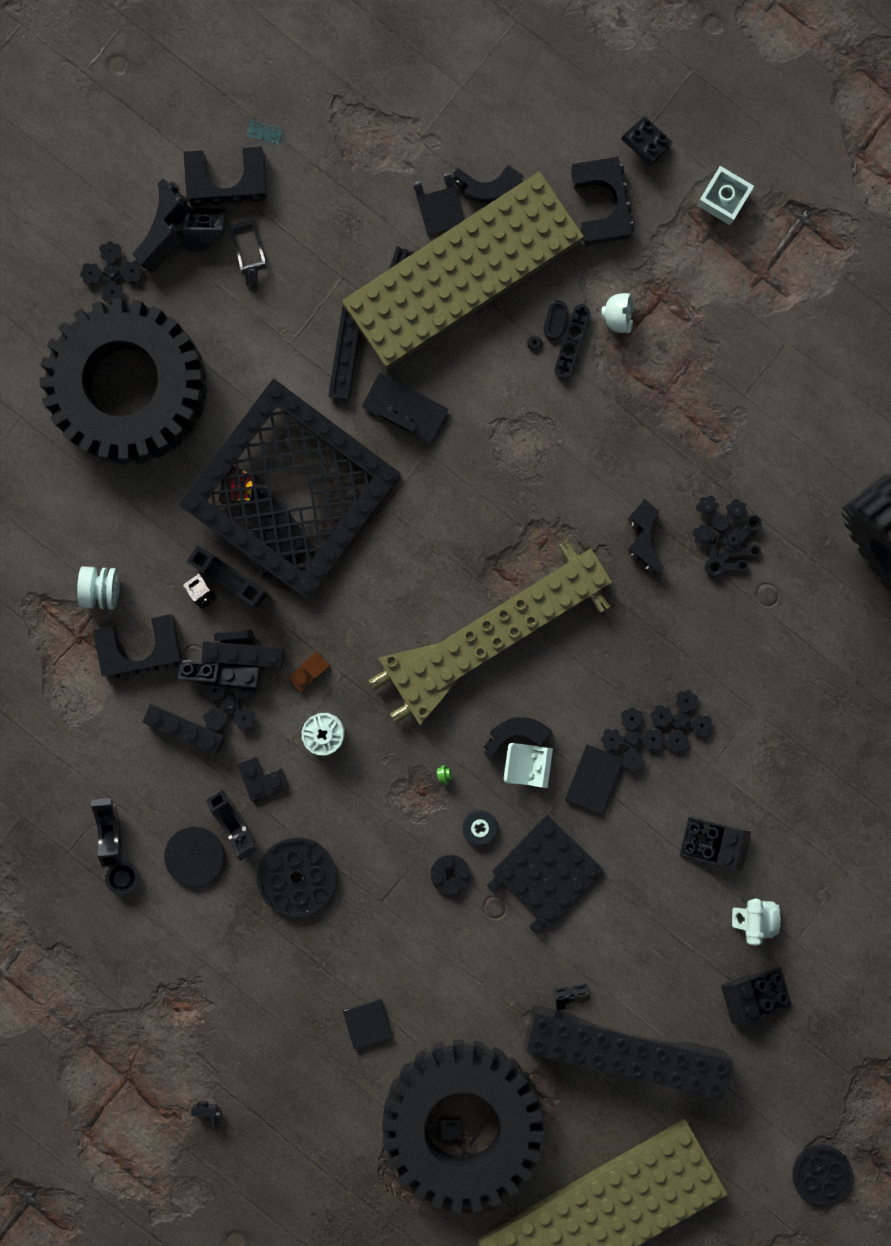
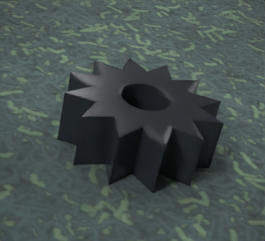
M531 335V338H528L529 341L526 342L528 343L527 346H530V349L533 348L534 350L536 348L538 350V347H541L540 344H542L540 342L541 339H538L539 336L536 337L534 335L533 337Z

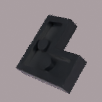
M257 757L237 764L251 801L289 787L282 768L263 775Z

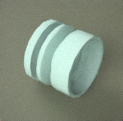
M82 566L77 586L79 607L94 609L98 600L100 609H105L107 605L109 610H114L120 592L117 569L111 568L108 574L107 568H102L100 576H98L95 567Z
M319 713L310 717L302 729V740L305 747L317 755H328L335 752L342 745L345 738V728L342 721L330 713ZM320 729L328 732L326 734L327 739L318 737Z

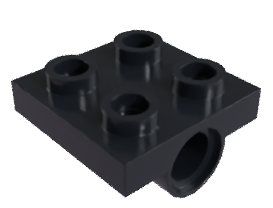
M645 116L621 138L649 166L654 164L673 143Z

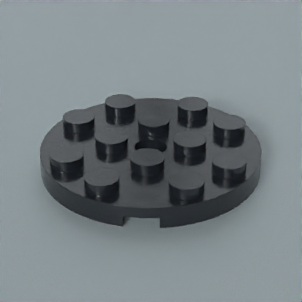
M291 837L277 842L264 854L258 866L257 885L263 900L268 906L285 916L304 917L319 911L329 901L336 886V867L331 855L322 845L308 838ZM297 871L302 874L303 877L300 882L292 880L291 875L293 872Z

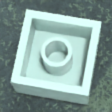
M720 166L697 206L731 225L754 186Z

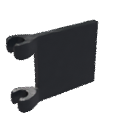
M451 173L444 174L446 189L425 195L421 182L414 183V190L427 235L452 229L464 221Z

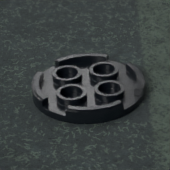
M199 826L186 827L175 833L168 841L164 853L165 865L170 875L179 883L187 886L204 885L213 880L220 872L224 862V848L220 839L208 829Z
M818 1144L806 1148L798 1155L793 1165L792 1179L796 1190L806 1201L818 1206H829L847 1195L852 1185L853 1171L848 1159L840 1150L830 1145Z

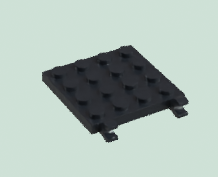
M546 814L492 870L496 876L487 884V887L493 892L501 882L508 886L538 916L529 926L536 933L544 923L550 927L604 869Z

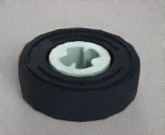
M483 810L469 813L462 825L466 840L477 846L492 842L498 831L494 816ZM476 824H485L483 826L484 828H486L484 832L480 831L479 833H477L475 831L477 830V828H474Z

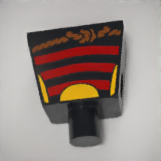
M233 466L227 475H235L236 467ZM239 468V474L249 473ZM251 475L240 477L242 488L253 486ZM254 475L255 485H264L256 483L257 475ZM237 477L226 479L228 490L239 488ZM223 480L220 491L225 490ZM267 487L256 489L257 495L265 497ZM253 489L242 491L244 501L253 500ZM239 491L228 493L230 503L241 502ZM225 493L219 495V502L227 503Z

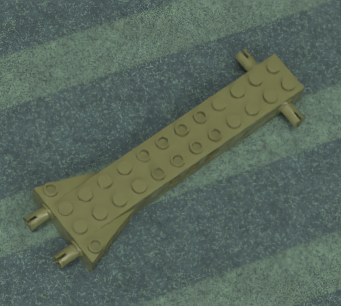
M566 540L564 544L558 545V548H560L567 560V564L438 644L379 657L378 659L382 663L384 671L369 679L371 684L379 680L378 683L373 685V688L376 691L379 687L391 681L405 700V705L390 713L392 718L400 714V716L394 719V722L398 724V722L409 715H414L421 725L462 675L587 597L591 598L599 613L604 611V608H609L610 605L605 600L601 591L603 587L612 581L592 549L577 555L569 540Z

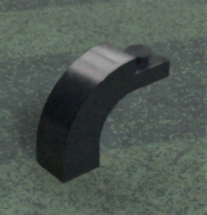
M509 165L506 166L497 179L491 182H479L458 167L453 173L454 183L461 189L466 188L464 197L482 204L492 203L521 184L524 179V175Z
M528 717L506 719L490 731L495 736V739L492 740L490 738L483 748L486 749L484 754L491 758L503 741L513 735H524L540 746L552 730L543 723Z
M224 790L208 798L206 802L209 809L226 832L237 858L241 861L257 851L254 844L255 840L247 824Z
M111 798L91 800V808L98 830V858L101 867L122 866V839L116 804H113Z

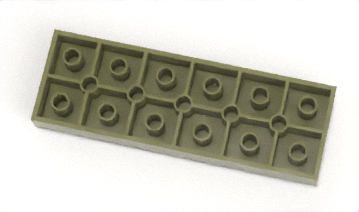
M539 171L343 299L342 306L387 371L580 244L584 236Z
M683 1119L478 1236L480 1246H638L728 1194L687 1121Z

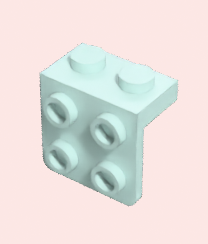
M510 743L507 751L504 782L548 788L553 748Z

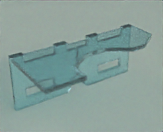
M248 118L249 127L246 136L261 139L264 135L266 141L279 143L282 132L280 127L257 122V120Z

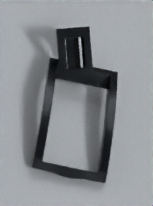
M251 219L230 225L229 228L241 273L245 275V285L254 287L258 285V271L266 269L267 265L255 221ZM252 224L262 261L243 267L233 229Z

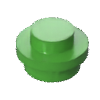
M442 765L441 768L437 769V777L440 784L448 785L453 778L452 770L447 765Z

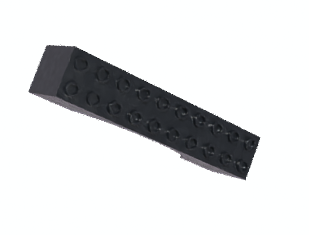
M534 1004L524 1041L526 1053L719 1100H724L733 1062L724 1050L691 1042H666L638 1037L599 1026L571 1013Z

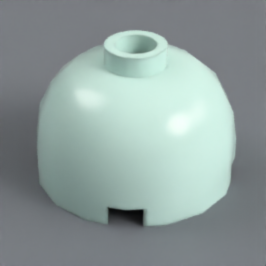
M628 293L616 294L610 297L606 307H602V318L606 320L607 326L614 332H631L633 324L631 312L634 313L633 296Z

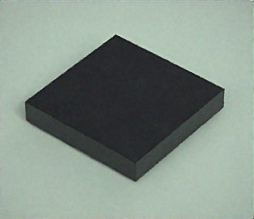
M381 999L343 1010L353 1049L392 1038Z

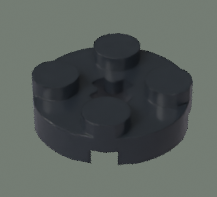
M455 854L439 857L433 863L431 880L437 890L444 894L454 895L467 886L470 879V870L467 862L462 857ZM455 870L454 875L456 877L454 879H447L445 871Z

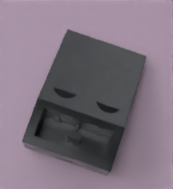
M688 816L680 855L733 870H743L751 831Z
M781 967L737 978L721 985L732 1024L746 1025L792 1005Z

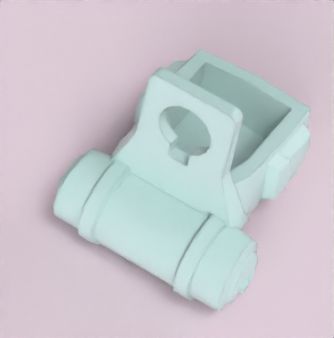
M753 899L747 902L746 909L733 908L732 926L746 931L747 943L757 946L762 944V938H772L779 934L781 915L779 905L775 904V902ZM739 913L745 917V921L742 924L737 919Z

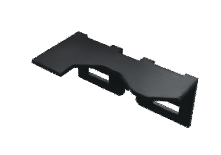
M587 984L574 985L571 989L568 987L554 989L557 1010L566 1009L565 1006L571 1002L585 1003L590 1000Z

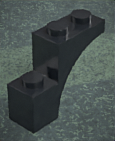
M644 499L627 518L630 520L629 524L635 530H642L640 535L628 547V550L630 551L629 555L635 561L641 560L645 564L644 568L649 573L653 574L655 572L659 574L664 567L654 555L650 535L653 522L660 511Z

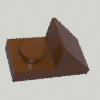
M316 651L288 679L300 692H303L330 665Z

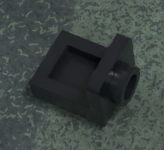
M197 1101L191 1108V1116L211 1117V1128L215 1129L217 1123H220L221 1111L218 1110V1104H209L208 1101Z

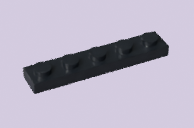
M343 306L328 397L349 400L359 329Z

